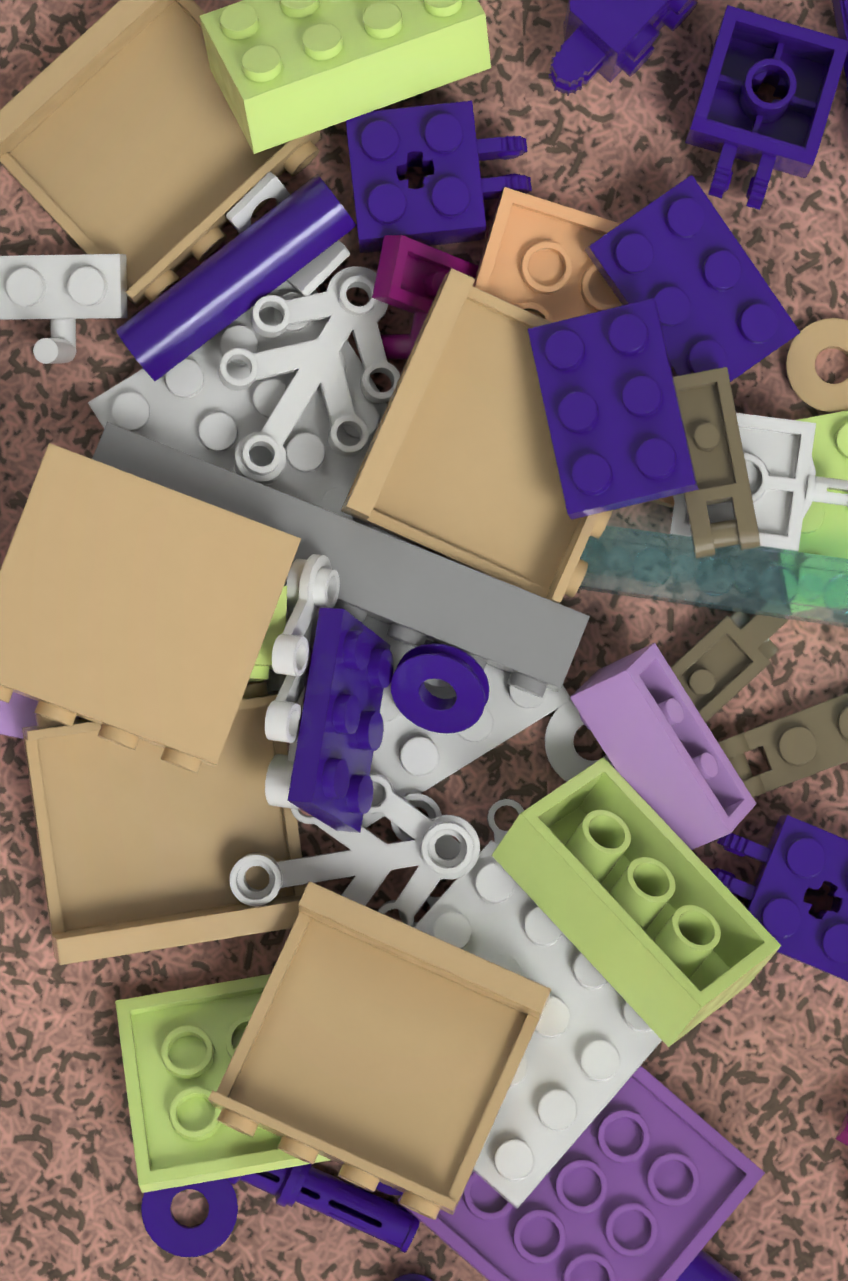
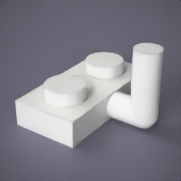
M126 254L0 256V320L50 319L51 338L38 340L33 348L34 356L40 363H68L74 359L76 355V319L128 318Z

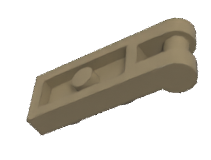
M724 367L673 377L699 489L684 493L695 558L714 556L716 548L738 544L740 550L760 547L759 531L728 368ZM731 501L734 519L710 523L707 505Z
M848 693L718 742L753 798L848 761ZM761 747L769 771L753 776L744 753Z

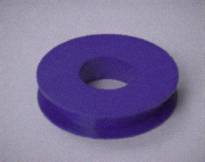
M424 644L409 650L400 659L391 680L392 698L399 711L413 724L436 733H457L473 726L480 719L490 692L487 676L479 663L464 651L445 644ZM428 679L443 680L453 687L456 696L449 699L436 697L426 689L424 681Z
M226 1179L145 1192L142 1198L141 1213L147 1233L160 1248L180 1257H199L216 1250L230 1236L237 1220L238 1203L232 1184L227 1182ZM186 1189H193L202 1193L209 1205L207 1218L196 1226L182 1225L172 1214L171 1205L173 1198L176 1194Z

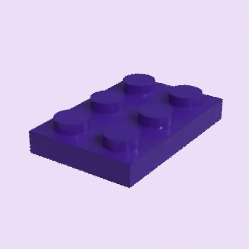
M692 175L585 249V252L622 305L651 298L655 299L673 377L727 367L731 382L801 333Z
M654 298L528 329L567 514L571 520L699 490L659 311Z
M320 607L287 801L336 831L360 833L363 814L368 813L373 801V782L370 777L373 752L380 747L383 739L384 724L380 708L383 690L389 686L393 676V655L390 651V644L345 609Z

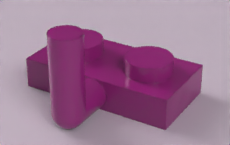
M403 235L384 236L372 298L414 314L410 334H380L387 360L408 359L442 280L451 268L475 279L478 265Z

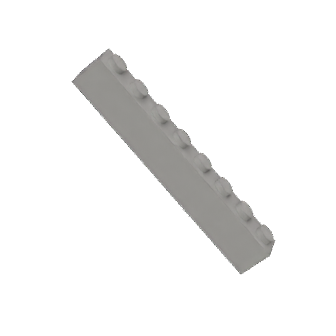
M107 422L93 455V460L301 538L293 562L296 559L307 560L312 554L325 555L329 558L332 569L336 570L339 574V595L333 608L345 609L362 623H364L366 616H370L390 624L387 635L413 647L424 645L426 640L437 644L458 648L474 658L483 670L486 664L509 672L510 676L507 684L529 694L543 698L546 688L559 692L562 688L590 616Z

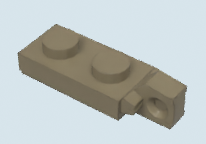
M776 597L771 599L751 619L741 608L730 617L728 615L725 616L671 666L672 671L705 723L771 663L769 659L779 651L769 638L791 619L793 615Z

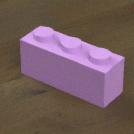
M655 643L597 670L570 696V699L579 711L582 722L591 730L611 761L613 768L691 850L730 834L756 805L755 800Z

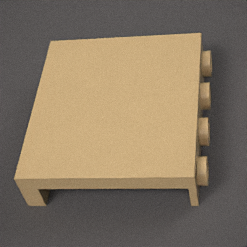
M119 0L0 110L1 165L85 254H126L127 299L136 308L147 299L150 302L154 301L181 280L175 273L193 256L199 262H202L223 244L227 235L222 230L230 223L226 214L268 172H272L278 178L285 171L292 177L296 176L315 159L320 151L315 146L321 139L319 130L256 154L253 153L210 70L199 17L206 13L194 0ZM271 198L262 201L255 208L252 216L261 210Z
M451 268L442 280L340 511L439 556L556 603H561L564 594L573 598L577 593L588 568V562L580 559L590 536L597 539L600 538L613 510L573 520L567 514L528 333L529 328L552 322L474 287V278Z
M49 443L0 570V701L9 703L12 693H18L38 701L34 713L71 727L76 715L101 724L98 733L100 738L133 750L136 749L139 739L164 748L160 760L195 773L199 772L202 762L212 766L217 765L301 538Z
M267 681L249 682L247 684L218 764L212 766L202 762L198 773L160 760L164 748L139 739L136 749L133 750L100 738L98 733L101 724L88 719L76 720L75 718L71 727L36 714L37 726L22 728L54 958L59 965L293 927L300 912L298 904L306 889V884L280 888L277 896L271 902L262 906H249L240 902L234 896L230 887L232 868L238 860L247 854L255 852L265 853L273 857L276 862L302 858L297 819L292 814L290 808L269 805L265 796V780L271 760L276 754L288 755L286 742L268 740L265 734L267 709L279 693V691L268 692ZM253 866L247 870L246 882L251 888L260 890L268 886L269 874L263 867Z
M309 881L298 904L300 912L222 1081L217 1091L212 1090L208 1098L212 1106L221 1110L217 1121L251 1137L254 1136L257 1127L282 1137L277 1147L279 1150L307 1163L314 1164L318 1154L342 1165L338 1174L339 1177L371 1192H375L379 1182L401 1191L403 1195L399 1202L400 1205L430 1219L436 1220L440 1210L453 1215L546 1007L551 989Z

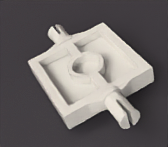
M736 413L759 531L760 547L798 552L803 518L810 508L812 501L848 507V494L827 491L829 489L848 492V480L815 476L816 470L812 458L816 423ZM684 493L673 495L674 510L670 535L691 538ZM731 501L707 505L710 523L734 519Z

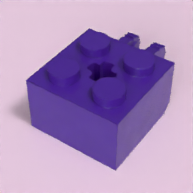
M569 0L563 23L564 43L561 45L560 51H556L555 57L551 59L553 64L550 66L551 74L548 77L551 79L554 91L558 90L561 93H566L567 96L570 93L576 94L577 90L582 89V84L586 85L597 73L601 74L609 83L622 70L631 77L654 52L655 48L652 44L659 36V30L664 25L671 31L677 29L695 9L698 2L696 0Z
M727 5L685 140L687 144L720 153L708 195L722 199L724 192L728 191L733 175L731 168L734 158L757 164L755 175L750 179L746 192V206L760 210L773 169L801 178L807 177L814 164L848 52V40ZM762 83H767L776 88L773 96L779 97L781 100L775 99L771 103L764 102L754 92H758Z
M472 100L378 110L346 121L360 253L381 251L384 236L403 235L428 246L485 239L486 219L483 200L499 199L504 187L525 194L532 191L531 177L526 175L508 174L500 177L481 178L479 161L517 158L528 152L526 138L521 136L476 139ZM415 166L422 167V172L428 171L431 174L424 177L423 188L419 189L408 188V179L400 181L398 177L407 174L409 167Z
M789 815L779 817L768 847L733 833L719 838L717 843L723 846L724 850L740 857L747 856L761 862L752 885L736 879L734 874L720 868L709 869L732 894L746 899L744 903L746 909L781 945L777 953L848 982V840ZM825 883L830 888L827 895L833 897L832 907L829 911L820 910L815 918L808 913L812 904L804 902V895L807 889H819Z

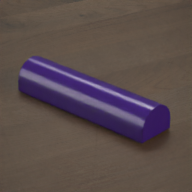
M316 174L117 328L116 332L138 363L155 382L253 307L260 298L267 296L357 225L321 177Z

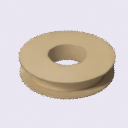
M839 318L822 319L806 326L793 340L787 354V376L795 393L809 406L825 412L847 411L848 378L838 384H830L823 381L816 373L815 360L817 355L826 349H838L848 357V320Z

